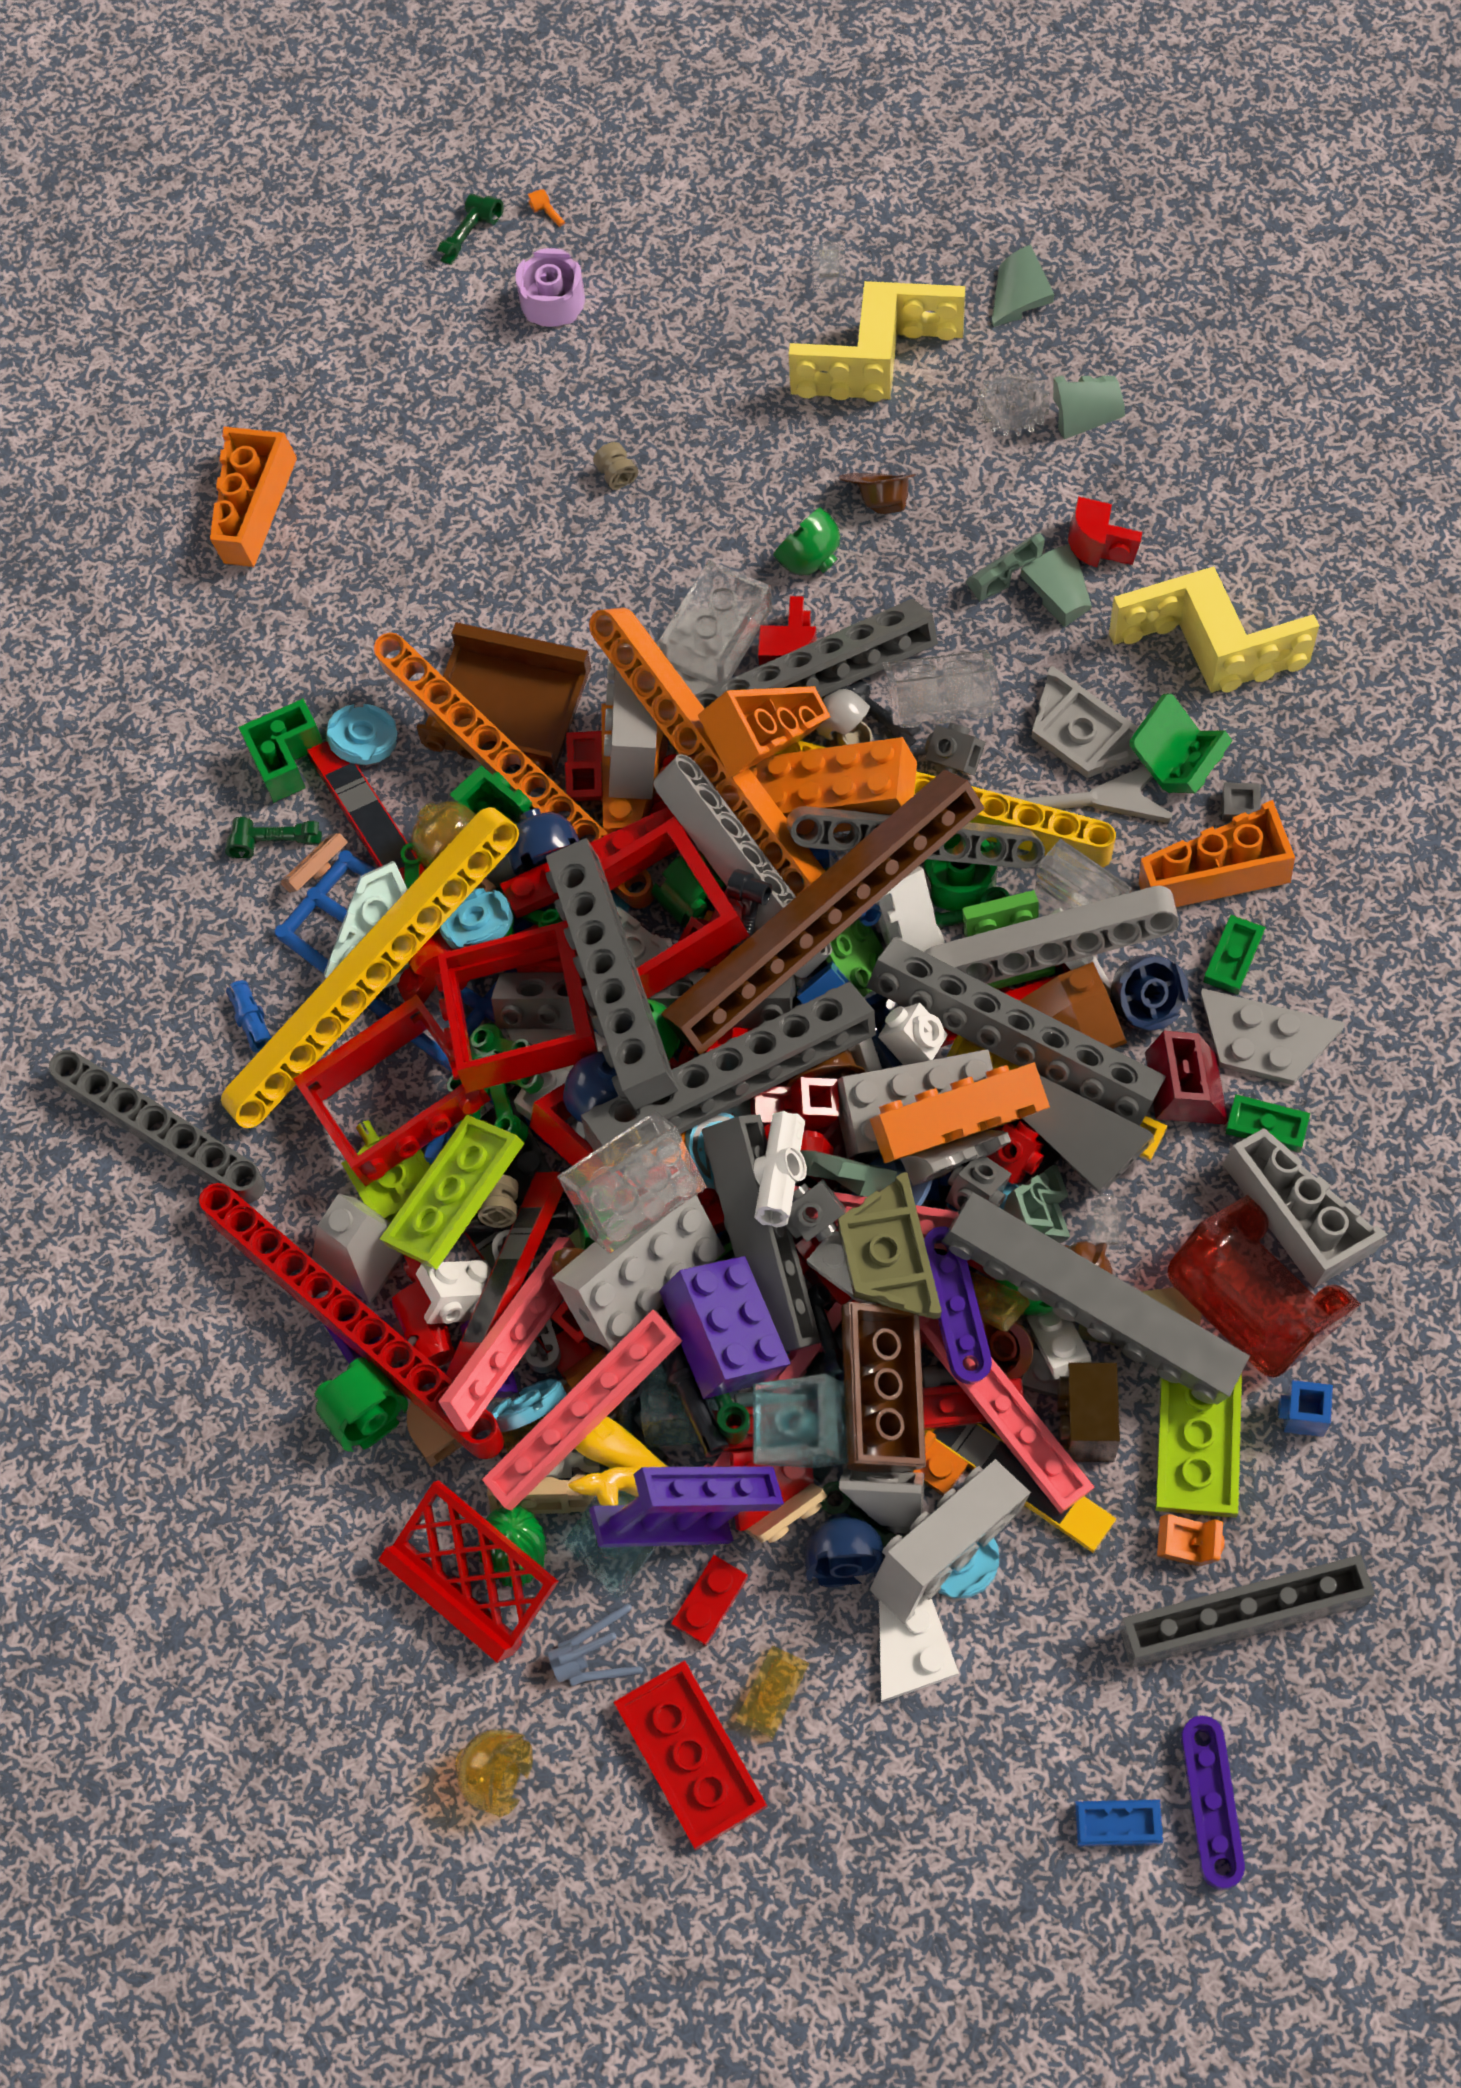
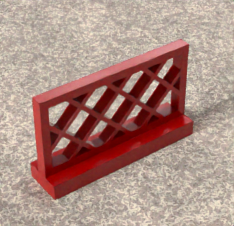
M439 1480L431 1484L394 1544L386 1547L378 1559L380 1563L496 1663L514 1655L523 1643L521 1638L559 1582ZM437 1496L448 1504L450 1520L435 1522L432 1504ZM471 1523L477 1528L480 1545L464 1547L461 1524ZM451 1525L455 1548L439 1550L436 1527ZM426 1529L430 1551L420 1552L408 1542L416 1530ZM500 1548L508 1555L509 1571L494 1572L491 1549ZM481 1551L484 1574L469 1575L466 1552ZM456 1554L459 1577L450 1578L443 1572L440 1556ZM531 1574L543 1584L536 1597L524 1598L521 1575ZM511 1576L515 1599L499 1601L495 1578ZM486 1579L489 1602L479 1603L472 1596L470 1581ZM531 1603L528 1609L526 1610V1604ZM516 1605L519 1623L513 1631L502 1622L500 1607Z

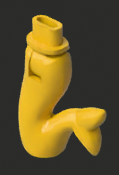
M606 1417L575 1449L586 1458L611 1469L602 1473L585 1475L570 1482L568 1486L579 1494L597 1496L601 1506L618 1505V1491L627 1492L635 1498L639 1496L633 1474L640 1468L669 1466L659 1460L624 1427Z

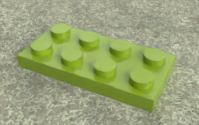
M466 1115L382 1234L380 1240L387 1247L437 1270L525 1143L513 1133Z
M1242 1373L1230 1397L1218 1405L1204 1403L1195 1398L1191 1393L1192 1390L1181 1383H1171L1160 1377L1155 1511L1237 1518L1239 1507Z

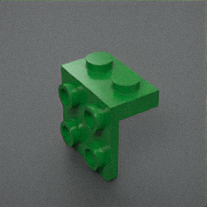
M1163 694L1133 734L1129 744L1164 791L1168 793H1196L1204 785L1205 779L1214 766L1221 761L1224 752L1233 740L1226 731H1200L1173 694Z
M481 765L449 794L468 822L482 809L489 807L497 809L503 815L519 823L521 822L519 816L526 811L532 810L529 808L533 805L520 789L513 792L510 789L511 785L499 772L496 771L492 775Z

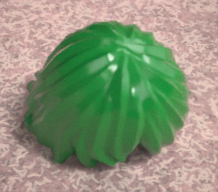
M520 1505L516 1506L512 1511L503 1506L493 1510L486 1520L544 1568L545 1554H547L546 1537L535 1515ZM500 1548L491 1549L494 1572L509 1571L508 1555ZM479 1551V1561L483 1563L481 1551ZM531 1574L521 1575L522 1586L525 1583H530L535 1577ZM511 1576L495 1578V1580L502 1582V1586H513Z

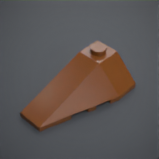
M1093 962L1055 977L1019 1000L1112 1049L1127 1043L1107 990Z

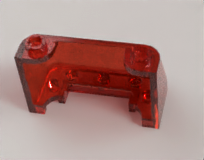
M1246 1195L1200 1222L1171 1259L1167 1274L1172 1285L1235 1348L1250 1356L1248 1361L1259 1372L1273 1378L1281 1376L1297 1364L1349 1319L1361 1303L1346 1289L1335 1284L1325 1286L1316 1295L1311 1293L1260 1243L1268 1230L1269 1221L1263 1209L1249 1195Z

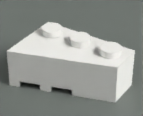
M918 866L876 902L880 906L879 911L882 912L878 924L886 947L894 937L923 952L928 948L945 943L943 935L936 924L924 870Z

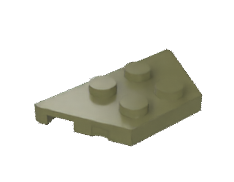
M904 1172L896 1176L895 1181L880 1192L876 1191L867 1197L862 1205L850 1209L838 1218L839 1236L854 1298L938 1319L941 1317L942 1311L908 1173Z

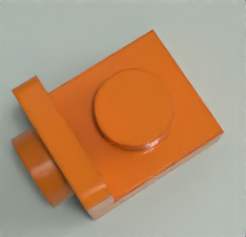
M929 1430L925 1435L926 1467L908 1472L924 1473V1483L944 1496L954 1487L967 1469L968 1462L937 1442L936 1434Z

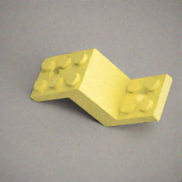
M864 281L858 347L790 343L789 370L791 394L799 395L802 398L831 396L836 400H845L849 397L865 398L870 402H878L882 399L890 400L897 335H905L911 339L921 336L938 337L942 340L963 338L965 286Z
M1213 566L1115 596L1113 598L1109 635L1114 645L1122 642L1133 644L1141 640L1145 635L1154 632L1166 634L1175 629L1177 625H1180L1212 693L1219 690L1231 692L1242 683L1254 679L1256 682H1263L1270 679L1275 673L1288 669L1290 672L1301 670L1311 661L1319 624L1313 614L1246 635Z

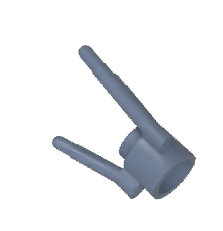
M626 1604L571 1639L558 1643V1648L548 1651L551 1667L559 1683L569 1679L571 1685L575 1686L586 1681L642 1674L643 1668L641 1666L582 1672V1669L588 1667L585 1654L614 1641L616 1634L613 1632L582 1646L580 1643L631 1611L632 1606L630 1604Z

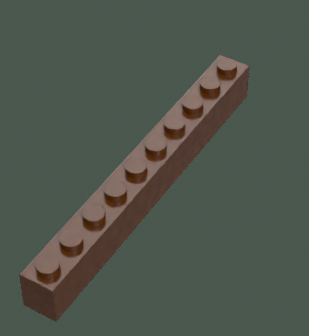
M943 770L665 1009L661 1015L679 1040L701 1055L985 808L969 781L947 770Z

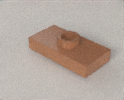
M340 833L328 835L281 880L280 884L287 891L295 892L310 878L319 879L330 869L331 865L328 861L348 841Z

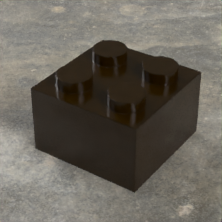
M1068 1363L1066 1376H1059V1387H1057V1411H1065V1415H1060L1058 1442L1074 1462H1115L1120 1444L1117 1363Z

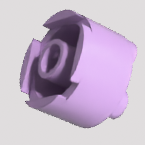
M546 248L534 252V257L526 262L524 259L518 265L515 276L521 309L526 319L532 323L547 327L574 322L585 304L580 265L577 261L575 262L570 258L569 253L561 249Z

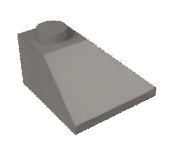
M338 1194L317 1225L312 1259L334 1278L371 1303L383 1288L403 1257V1254L387 1247L380 1240V1237L390 1224L389 1221L357 1198Z
M844 1469L839 1481V1489L878 1524L889 1526L890 1532H911L910 1526L923 1513L924 1473H870Z

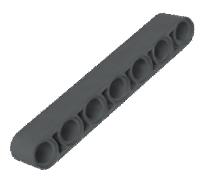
M803 806L792 810L788 815L787 829L794 842L799 846L849 852L891 815ZM804 819L814 821V827L811 832L807 834L796 832V827L800 821ZM969 822L956 833L960 834V841L957 846L945 848L943 844L927 859L1027 869L1040 864L1045 855V847L1041 840L1031 830L1026 828ZM840 823L851 824V830L847 836L843 838L833 836L834 828ZM988 837L996 838L997 843L991 851H980L981 843ZM1032 841L1033 846L1028 854L1017 855V848L1022 842Z
M62 1050L51 1058L49 1062L50 1074L64 1092L211 1184H225L247 1203H252L263 1195L265 1191L264 1178L251 1160L80 1054L71 1050ZM77 1068L72 1075L64 1077L68 1070ZM106 1086L101 1093L92 1095L98 1087ZM135 1104L130 1111L121 1113L125 1106ZM164 1122L160 1129L150 1131L154 1124ZM194 1140L189 1148L179 1149L185 1141ZM223 1158L219 1166L208 1168L213 1160ZM253 1177L249 1185L244 1187L238 1186L243 1178Z

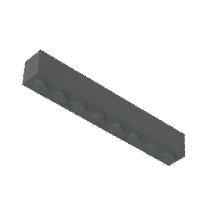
M974 1192L963 1202L942 1240L957 1257L964 1260H974L984 1266L983 1269L989 1276L997 1280L1006 1279L1019 1287L1018 1291L1026 1298L1034 1301H1043L1053 1307V1312L1060 1318L1071 1322L1075 1320L1088 1328L1087 1332L1095 1339L1102 1342H1112L1122 1348V1353L1129 1359L1149 1364L1157 1369V1374L1161 1378L1171 1383H1181L1192 1390L1191 1393L1195 1398L1204 1403L1218 1405L1230 1397L1250 1357Z

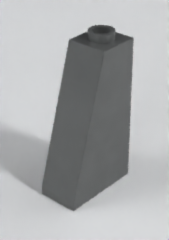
M1040 1076L1050 1107L1020 1120L1039 1134L1038 1137L1101 1196L1154 1142V1135L1149 1130Z

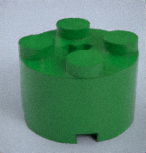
M955 834L944 843V847L953 848L957 846L960 841V834ZM985 839L981 843L980 851L989 852L995 846L992 842L989 843ZM931 859L924 861V874L930 899L934 905L953 912L964 907L980 904L983 893L991 887H996L998 866Z
M699 850L698 853L722 891L725 892L727 886ZM680 855L664 870L662 875L666 878L665 882L661 887L655 883L651 895L682 927H686L691 916L704 920L705 913L713 905Z
M365 1357L355 1359L350 1363L345 1372L334 1380L322 1383L314 1393L318 1400L316 1403L317 1415L342 1448L348 1452H354L351 1446L360 1445L363 1450L373 1446L399 1425L396 1417L402 1409L406 1413L408 1409V1401L401 1391L377 1366L369 1362Z

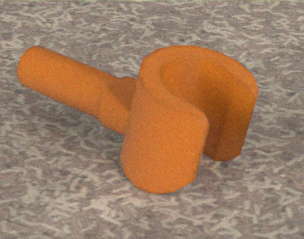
M539 189L528 194L530 199L529 205L534 213L544 209L545 213L558 227L565 224V221L550 205L545 190Z

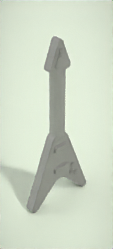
M1145 766L1091 789L1090 792L1024 798L1023 794L1014 796V798L1055 809L1091 806L1095 809L1164 823H1170L1172 819L1171 812L1142 795L1141 790L1153 778Z

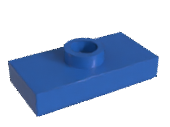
M1160 1799L1075 1801L1077 1847L1163 1844Z

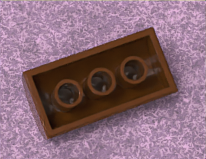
M848 1302L841 1307L847 1468L853 1471L870 1473L904 1472L925 1468L926 1455L919 1315L884 1305Z

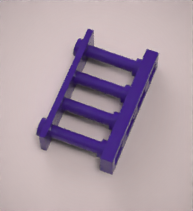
M642 1467L633 1474L639 1494L638 1497L627 1505L592 1506L589 1511L599 1547L730 1544L734 1541L728 1521L741 1511H775L784 1505L773 1467Z

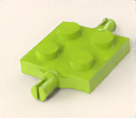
M369 1120L363 1121L369 1132L368 1135L361 1123L356 1126V1130L365 1143L357 1153L358 1155L388 1136L378 1137ZM419 1149L415 1155L406 1158L386 1172L383 1177L365 1187L345 1160L341 1163L364 1204L389 1222L394 1219L431 1166L425 1160L422 1150Z

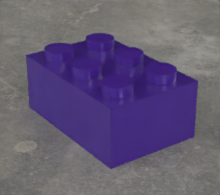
M745 1256L679 1270L659 1290L675 1331L683 1340L681 1346L703 1399L769 1383L791 1364Z

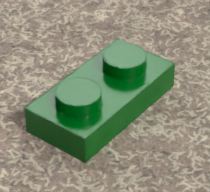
M1230 915L1205 973L1203 982L1239 995L1266 927Z
M1235 1094L1225 1134L1245 1139L1265 1128L1290 1151L1301 1153L1311 1113Z

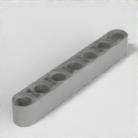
M677 755L654 779V788L726 886L731 874L736 869L754 874L755 879L772 884L773 890L769 902L766 905L759 904L755 925L760 929L796 896L696 762L686 755ZM829 943L794 975L806 978L832 953L831 944Z
M1153 886L928 948L925 953L988 984L1169 935L1177 929L1179 918L1171 890L1164 886Z

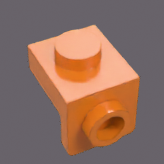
M1170 1514L1161 1516L1159 1521L1157 1557L1195 1566L1218 1562L1221 1559V1553L1225 1544L1222 1535L1223 1522L1214 1519L1202 1523Z

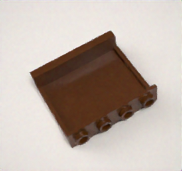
M455 622L451 633L454 648L443 677L543 772L555 773L566 742V733H569L591 670L588 650ZM448 696L437 697L433 704L445 702ZM428 715L425 725L417 724L416 728L421 744H424L429 750L442 752L444 749L456 751L464 758L475 759L430 715ZM462 719L457 724V727H466L471 723L472 719ZM486 742L481 747V750L494 748L496 742Z

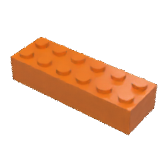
M899 737L773 755L749 769L786 819L792 810L803 806L892 815L914 796L917 761L904 738ZM810 819L800 821L796 827V832L799 834L811 832L814 827V821ZM840 823L834 828L833 833L850 831L851 824Z

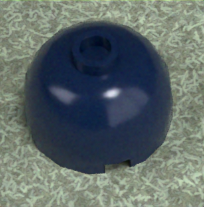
M536 808L526 811L519 816L521 822L516 824L519 830L518 841L507 855L515 875H519L521 868L524 869V872L538 867L547 862V855L578 842L579 839L573 826L564 816L554 812L541 813L540 809Z
M1154 954L1134 956L1124 962L1115 973L1111 985V1000L1117 1014L1131 1025L1150 1031L1163 1029L1175 1022L1181 1015L1178 1012L1182 1007V1003H1186L1189 996L1188 980L1182 968L1168 958Z
M603 1051L590 1053L576 1061L566 1077L563 1101L567 1111L581 1123L582 1114L590 1111L597 1105H602L619 1096L612 1082V1077L617 1075L615 1067L610 1068Z
M840 1513L830 1516L827 1521L818 1525L811 1532L806 1541L804 1561L807 1580L811 1582L812 1577L818 1578L819 1586L838 1587L862 1584L854 1576L868 1575L874 1572L875 1579L885 1558V1555L882 1553L884 1548L880 1536L868 1523L860 1519L851 1518L849 1514Z

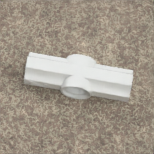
M785 1111L773 1114L766 1153L758 1157L754 1162V1175L757 1183L760 1185L754 1218L762 1225L778 1228L788 1224L795 1183L802 1181L806 1176L807 1167L805 1159L800 1152L805 1120L798 1114H791Z

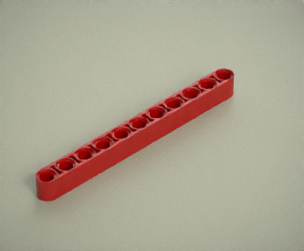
M214 1183L203 1189L200 1193L199 1205L214 1229L358 1355L367 1358L369 1362L377 1366L407 1398L471 1454L479 1459H490L500 1453L504 1445L503 1434L496 1419L487 1409L483 1411L470 1431H457L439 1404V1400L453 1382L451 1378L231 1188L222 1183ZM225 1204L221 1209L215 1210L218 1206ZM251 1225L247 1230L240 1232L245 1226ZM276 1247L271 1253L265 1254L268 1249ZM302 1269L297 1275L290 1276L295 1270ZM329 1291L324 1297L316 1299V1296L321 1292ZM355 1314L350 1320L341 1321L346 1315ZM381 1337L375 1344H367L372 1338ZM400 1360H408L404 1366L393 1368ZM436 1383L431 1390L420 1391L424 1385ZM481 1431H491L485 1439H475L476 1435Z

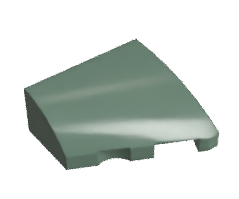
M1031 245L1017 250L999 265L992 315L993 327L1022 319V312L1054 302L1053 290Z
M1064 376L1054 378L1053 400L1059 408L1058 430L1064 440L1125 417L1123 395L1115 376H1101L1099 378L1081 376L1078 382H1067Z
M1041 533L1032 535L967 578L966 583L979 602L1010 587L1013 571L1042 556L1045 539Z
M1069 544L1055 548L1021 568L1020 576L1043 598L1042 605L1064 627L1092 608L1078 557L1072 552Z
M800 1151L805 1159L806 1175L835 1180L859 1196L869 1197L876 1191L880 1192L893 1183L897 1175V1171L817 1151Z
M1052 1165L1040 1175L1033 1177L1027 1183L1008 1194L1004 1211L1058 1243L1065 1242L1070 1238L1058 1204L1068 1197V1193L1057 1165Z

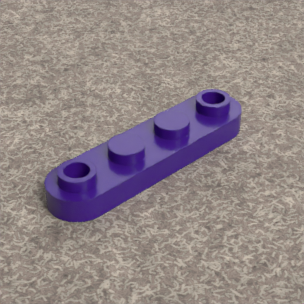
M936 1227L929 1231L924 1238L942 1311L938 1322L950 1370L958 1381L964 1384H976L989 1374L992 1367V1358L967 1260L954 1255L949 1250V1246L942 1242L949 1227ZM937 1243L945 1245L947 1254H937L934 1250V1245ZM963 1359H972L975 1362V1370H966L963 1366Z
M1200 1715L1190 1719L1181 1733V1744L1200 1870L1204 1880L1211 1887L1218 1890H1228L1235 1887L1243 1878L1245 1862L1226 1741L1221 1725L1212 1717ZM1198 1732L1206 1733L1210 1739L1209 1745L1199 1746L1195 1742V1734ZM1224 1860L1228 1863L1230 1867L1228 1875L1221 1876L1216 1873L1214 1869L1216 1861Z

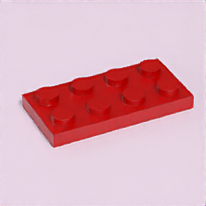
M685 1660L614 1701L619 1714L695 1851L768 1808Z

